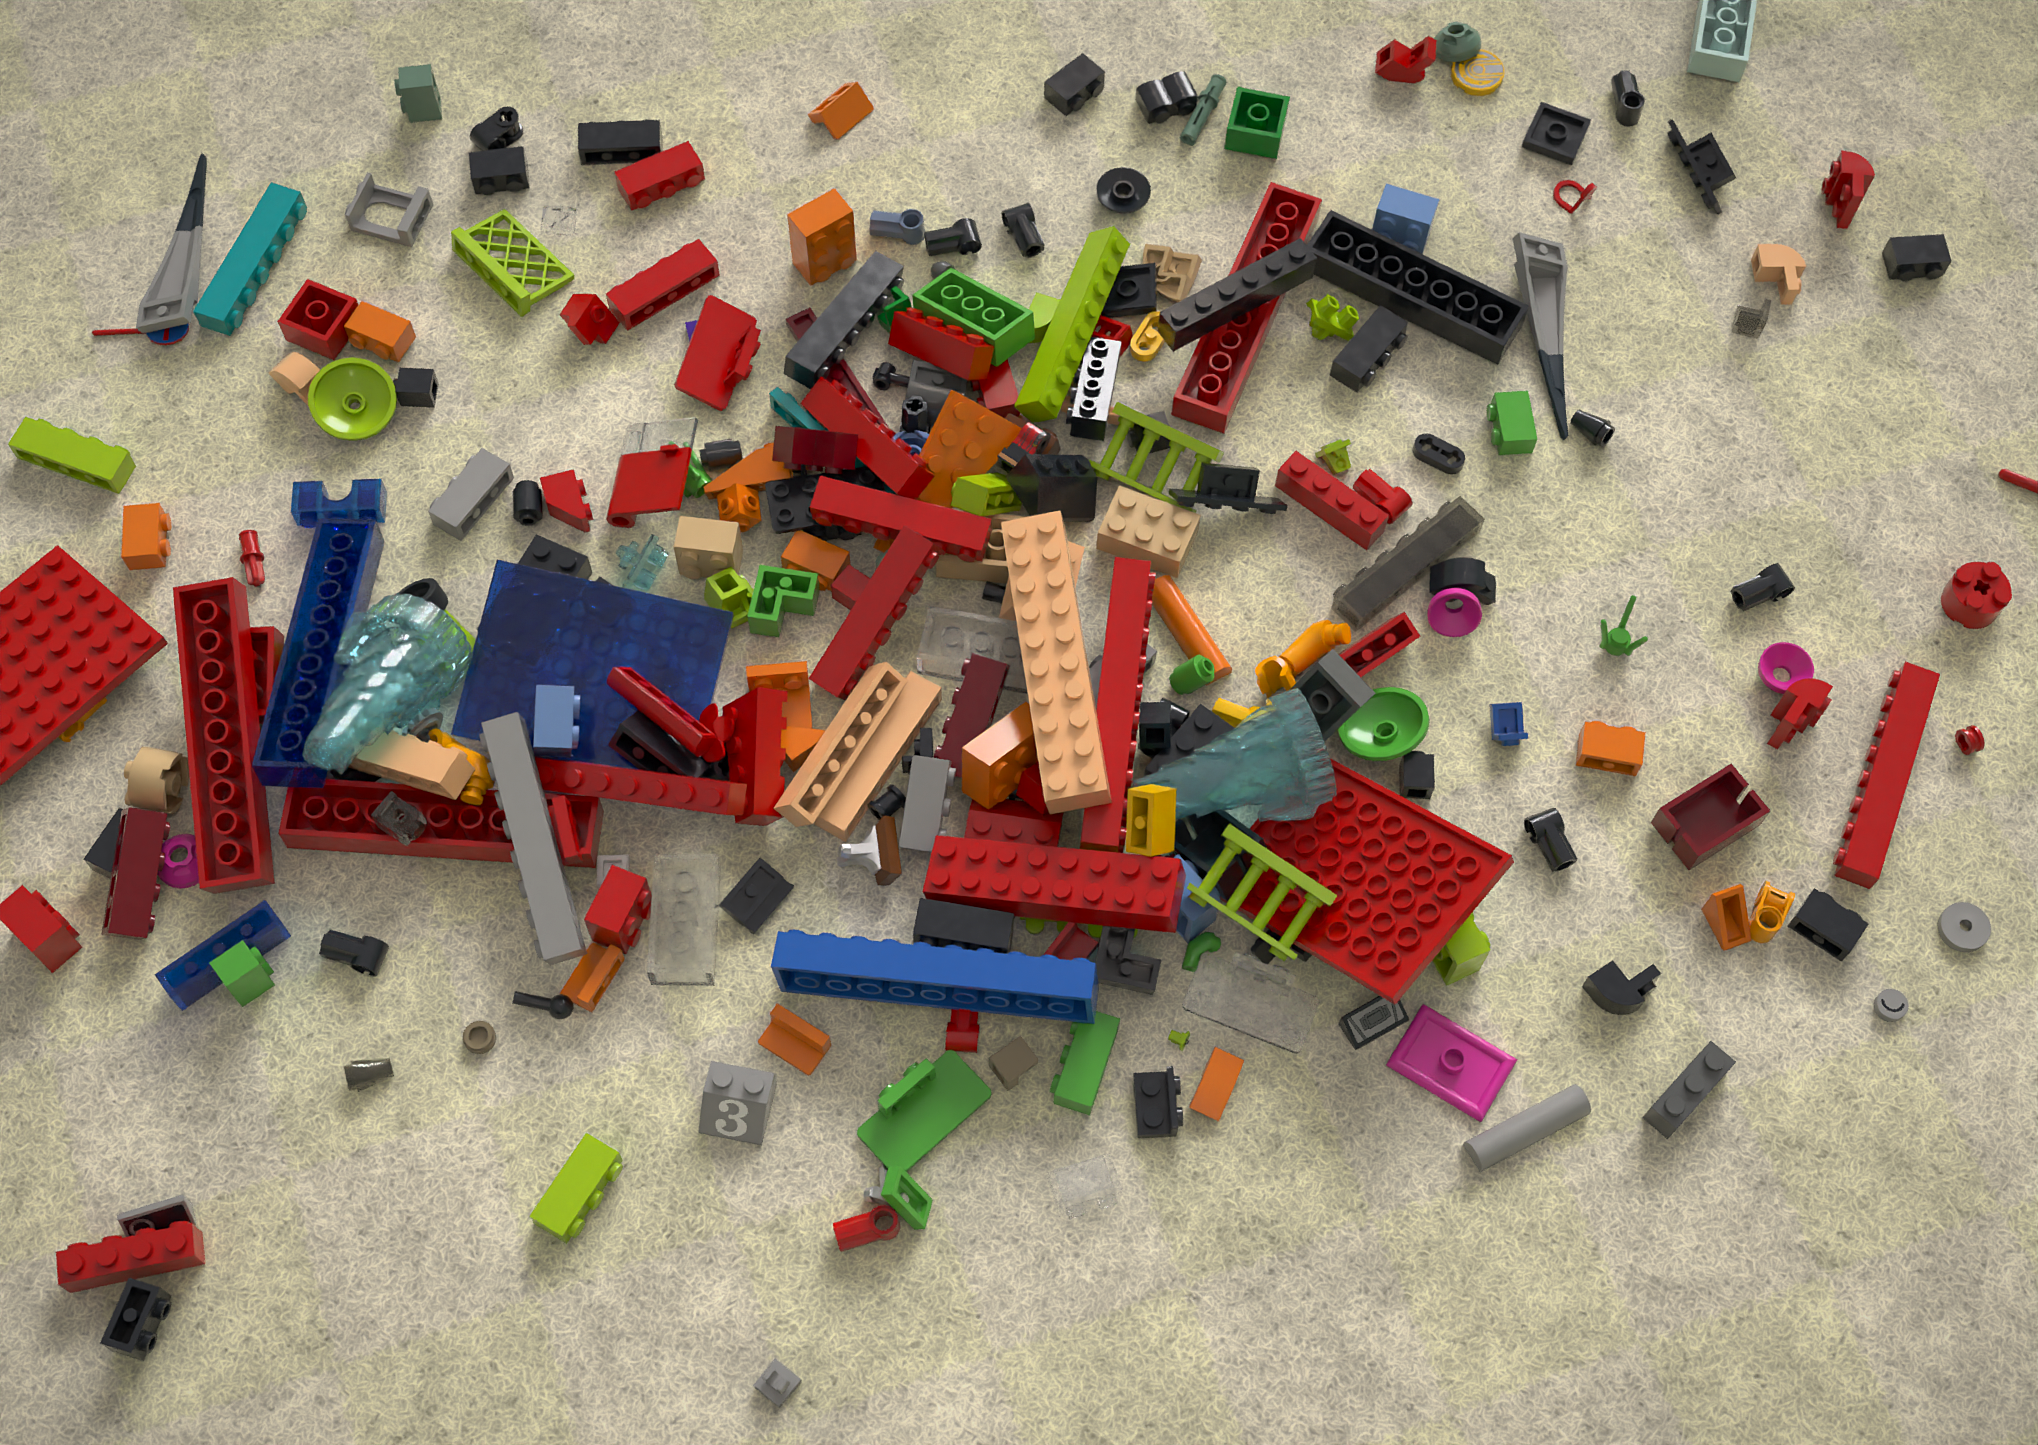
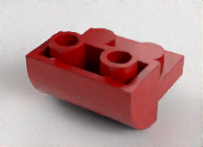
M1841 150L1837 160L1831 163L1829 177L1823 179L1821 194H1825V205L1833 206L1832 217L1836 218V228L1848 229L1875 177L1871 164L1861 155L1851 151Z
M1814 678L1801 679L1791 684L1770 714L1781 722L1767 744L1778 750L1783 741L1789 744L1797 731L1802 734L1808 725L1814 728L1832 701L1827 696L1833 686L1825 681Z

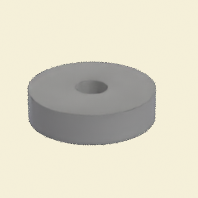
M1954 903L1948 906L1938 919L1937 927L1941 939L1950 948L1959 952L1967 953L1980 949L1991 935V924L1987 915L1979 907L1970 903ZM1960 923L1967 925L1969 931L1962 930Z

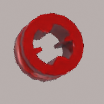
M1971 725L1966 729L1956 731L1955 740L1963 754L1970 755L1974 751L1978 752L1984 749V737L1978 727Z

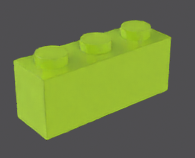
M998 472L958 477L951 490L952 501L950 506L982 517L1020 511L1022 503L1007 481V475Z
M586 1133L529 1217L532 1222L566 1244L571 1237L576 1238L585 1226L583 1219L590 1209L595 1210L604 1197L602 1191L609 1181L614 1182L620 1175L623 1165H621L623 1160L620 1153Z

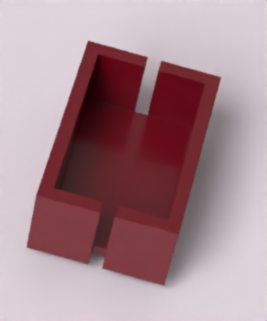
M1731 763L1660 807L1651 824L1667 844L1672 841L1674 842L1672 850L1686 868L1691 870L1759 827L1770 813V809L1754 790L1747 793L1741 804L1737 802L1749 784Z

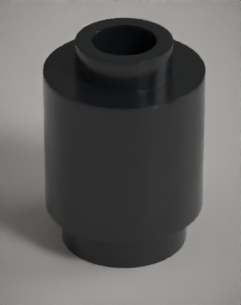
M725 439L704 443V449L699 450L702 467L708 466L709 471L731 468L743 459L739 440Z
M523 480L516 483L515 489L512 492L513 518L522 525H534L543 517L542 490L535 481Z

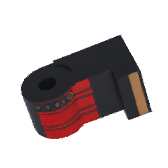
M1028 422L1007 449L1004 448L997 456L1000 467L1009 473L1025 454H1042L1050 441L1051 434L1036 424Z

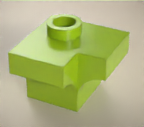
M729 567L706 578L704 600L728 631L748 621L747 616L754 589L742 574L737 575L734 569Z

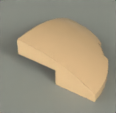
M1145 244L1143 264H1156L1157 292L1176 302L1184 300L1199 271L1202 262L1201 257L1195 254L1173 252L1171 247Z

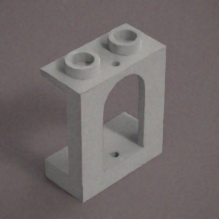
M367 172L363 182H360L357 186L356 195L352 203H349L346 207L345 218L351 231L412 247L433 207V201L427 188L418 186L415 194L412 195L375 185L372 174ZM375 203H385L406 209L396 230L369 222L365 218L366 209Z

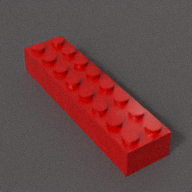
M936 835L922 892L926 899L1014 913L1016 917L1176 933L1186 873L1179 858L1151 857L1138 854Z

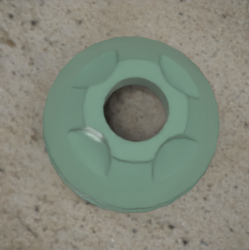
M1451 22L1434 37L1437 40L1436 56L1444 61H1464L1474 57L1481 49L1479 32L1467 23Z

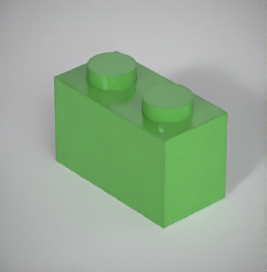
M1528 391L1494 393L1491 404L1487 405L1486 414L1487 420L1493 423L1491 442L1493 446L1497 445L1498 455L1533 453L1538 438Z
M243 940L210 962V965L242 1007L275 986L269 977L275 972L256 946L249 949Z

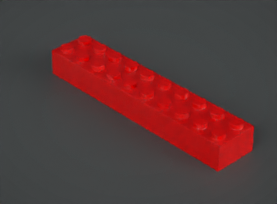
M1270 182L1229 275L1300 238L1307 245L1319 219L1322 199ZM1286 292L1200 337L1174 394L1172 416L1223 434L1225 433Z
M1115 557L1096 707L1112 803L1084 808L1079 849L1123 853L1126 828L1123 827H1126L1128 789L1131 788L1136 735L1146 663L1145 655L1149 637L1152 594L1156 573L1150 572L1151 561Z
M229 577L173 587L199 887L212 894L275 884L246 586L235 578Z
M290 777L278 832L286 847L293 849L513 863L510 851L515 850L512 839H507L504 832L503 821L507 820L504 809H499L495 798V792L499 790L488 789L484 795H481L484 798L481 805H473L461 800V793L455 800L405 784ZM544 793L548 806L553 805L552 798L562 795L571 803L583 862L568 865V867L596 868L604 815L600 798Z

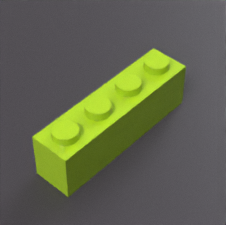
M25 416L8 443L18 459L120 494L136 468L130 452L118 445L114 447L106 445L101 440L92 436L89 438L83 437L70 428L64 427L60 429L44 419L35 420Z

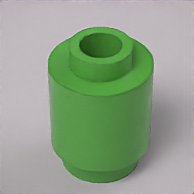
M1196 655L1173 670L1169 677L1170 684L1174 691L1180 695L1191 694L1213 681L1214 665L1208 658Z

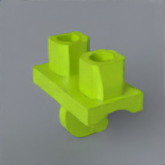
M1329 294L1320 301L1311 298L1306 303L1312 312L1309 326L1312 327V336L1314 338L1323 340L1327 336L1332 337L1335 334L1350 341L1354 337L1352 327L1359 320L1357 310L1354 307L1348 305L1341 312H1338L1340 309L1339 302Z

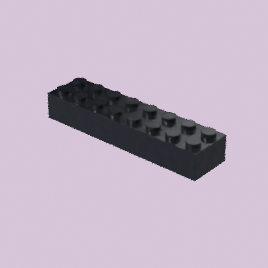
M1332 210L1329 211L1307 244L1317 257L1314 275L1377 306L1381 305L1397 316L1499 365L1521 329L1529 308L1528 305Z

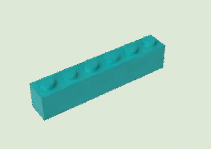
M270 183L193 310L201 327L231 336L235 328L240 327L247 307L254 304L256 292L261 284L267 282L269 270L274 262L277 263L280 260L282 249L286 242L293 238L294 228L299 220H303L306 216L307 206L301 191Z

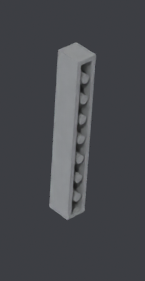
M518 712L482 722L484 733L480 734V741L484 751H489L491 762L487 763L488 771L492 781H497L499 791L495 792V798L499 809H504L507 820L503 821V828L506 837L513 841L515 850L510 851L511 859L515 869L520 868L522 880L518 881L521 895L524 899L528 898L530 909L526 910V915L531 929L535 928L538 940H534L536 953L539 959L543 958L549 965L586 955L585 943L562 864L525 720Z

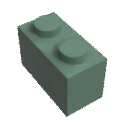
M431 64L398 67L399 79H394L395 91L397 96H402L400 97L402 113H407L410 123L441 120V97Z

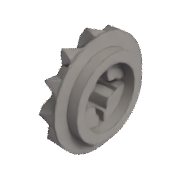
M436 708L425 709L421 714H416L412 721L408 722V726L402 731V736L411 734L423 742H428L431 740L428 735L429 731L440 729L443 714Z

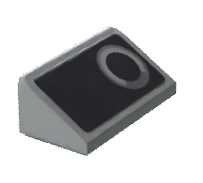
M184 1195L117 1215L118 1222L126 1237L135 1235V1232L140 1229L169 1228L171 1223L178 1221H188L196 1225L193 1204Z

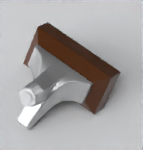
M883 816L866 832L864 840L859 844H840L838 847L839 857H837L838 866L863 865L869 869L871 875H875L877 885L887 886L892 884L902 874L895 817Z

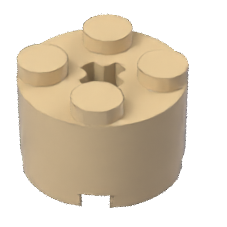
M141 747L134 761L129 760L124 768V778L128 779L125 804L135 808L174 814L180 808L183 798L178 797L181 786L188 787L190 778L188 758L178 752Z

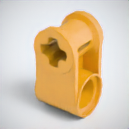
M1764 881L1755 900V907L1749 920L1752 940L1758 943H1767L1773 939L1784 923L1785 917L1794 901L1795 893L1791 891L1789 893L1772 887L1770 882ZM1760 921L1765 922L1770 929L1762 926Z

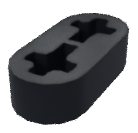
M1428 433L1419 435L1415 439L1412 449L1414 456L1418 460L1446 474L1459 473L1466 459L1464 452L1460 448ZM1426 444L1431 446L1427 451L1422 450V446L1424 447ZM1451 457H1455L1456 461L1452 464L1447 462Z

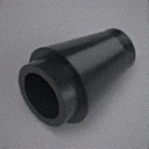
M1580 409L1574 413L1570 424L1595 446L1597 444L1601 447L1605 446L1615 432V427L1611 425V421Z

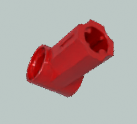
M1371 469L1363 471L1353 484L1352 489L1389 515L1387 524H1393L1413 505L1410 495L1403 488L1398 486L1391 487Z
M951 1009V1019L947 1023L945 1051L977 1053L980 1024H978L979 1012H972L966 1009Z
M879 1205L870 1212L833 1223L840 1252L879 1240H891L898 1235L901 1228L900 1220L895 1210L887 1205ZM883 1216H889L893 1219L892 1226L887 1230L876 1228L878 1219Z

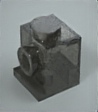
M392 791L371 814L378 828L405 846H408L412 840L420 837L427 823L422 812L397 797Z

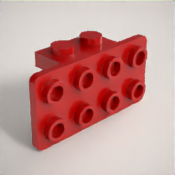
M709 295L704 301L676 377L675 388L719 411L725 410L734 387L741 380L745 381L749 377L753 367L749 364L752 357H755L760 348L761 342L758 341L761 330L756 328V318L713 295Z

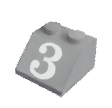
M711 1061L703 1090L698 1133L762 1146L777 1086L775 1074Z

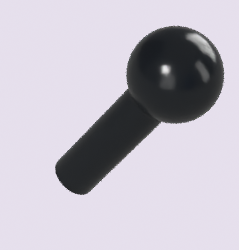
M515 991L512 1004L549 1011L550 1015L556 1019L569 1017L574 1009L572 1000L564 994L556 995L551 999Z

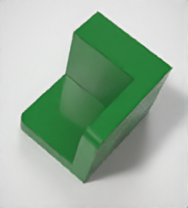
M897 286L891 289L895 302L884 307V312L877 316L879 324L889 334L894 312L906 311L907 308H912L909 297Z

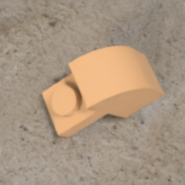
M1758 244L1751 258L1755 282H1777L1781 305L1792 304L1796 295L1801 292L1800 278L1806 268L1804 259L1797 251L1785 245Z
M297 352L289 353L268 374L288 394L295 392L309 407V388L320 369L303 355Z

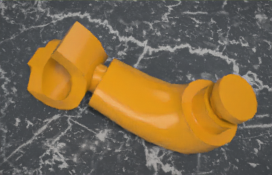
M1321 620L1313 623L1279 657L1272 656L1260 662L1255 668V673L1258 677L1257 684L1262 694H1266L1267 698H1269L1282 687L1288 692L1296 684L1294 678L1302 671L1310 667L1332 649H1335L1336 645L1350 643V626L1346 622L1339 625L1332 624L1330 620Z
M440 729L430 730L428 735L432 741L439 743L444 748H459L467 754V760L475 770L463 789L465 791L461 793L460 799L469 804L481 805L484 800L481 795H484L487 789L493 788L495 781H492L487 767V763L491 761L484 755L466 748L448 733Z

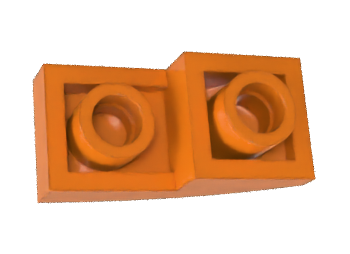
M1214 1047L1201 1075L1202 1078L1189 1104V1108L1219 1121L1235 1086L1244 1060L1218 1047Z

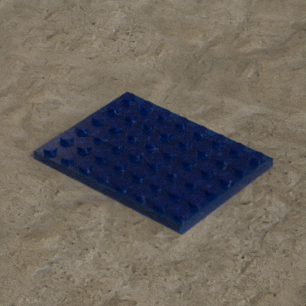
M497 559L451 735L481 742L480 734L484 733L482 722L518 712L525 720L533 750L536 685L574 686V695H580L579 719H573V726H579L578 747L571 750V757H543L638 769L608 746L620 723L638 710L607 685V678L612 668L631 667L699 721L702 711L713 703L734 613Z

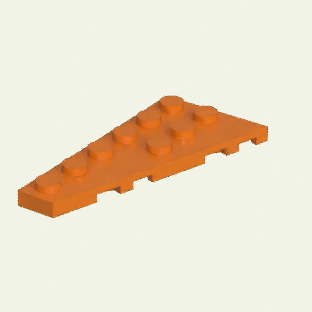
M951 390L919 454L929 463L926 468L935 477L917 500L952 509L953 506H950L952 501L951 490L957 478L986 474L998 461L997 456L999 453L1011 445L1022 428L962 394ZM877 539L873 548L884 553L891 547L894 540L884 541Z

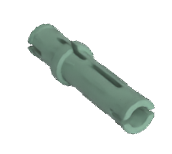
M1213 74L1206 89L1200 93L1198 97L1199 102L1183 132L1180 134V140L1183 143L1191 146L1195 145L1196 139L1212 109H1215L1219 104V96L1227 83L1223 76Z

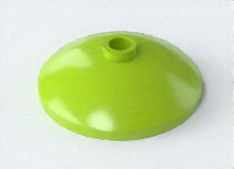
M343 358L329 363L316 374L309 388L308 405L314 421L324 432L338 439L358 441L378 434L390 423L396 410L397 395L392 379L382 367L362 358ZM352 403L360 404L358 409H351L350 405Z

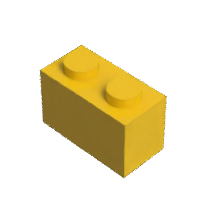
M1149 784L1128 789L1126 852L1152 857L1174 851L1176 788Z

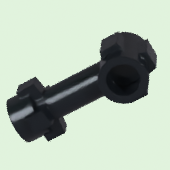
M883 362L874 371L873 385L879 390H888L890 384L908 388L910 377L895 373L896 368L894 365Z

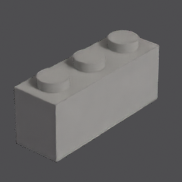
M481 448L476 455L469 458L462 472L451 479L445 492L432 502L428 512L433 525L462 541L514 479L510 464Z
M913 755L899 841L900 848L932 852L936 835L946 836L947 829H942L943 816L949 817L951 799L946 798L948 786H954L956 768H951L952 762L950 760Z

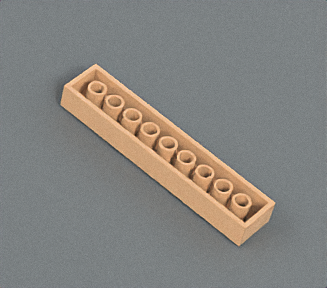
M1061 511L1001 522L1046 806L1050 814L1112 803L1066 529Z

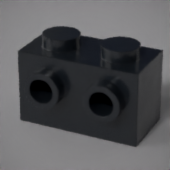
M128 1278L100 1344L112 1352L144 1361L147 1353H150L156 1344V1332L161 1320H165L170 1312V1299L172 1296L161 1287Z

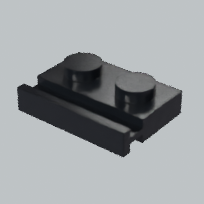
M759 858L723 899L719 907L754 935L794 888V885L788 883L780 873L762 858Z

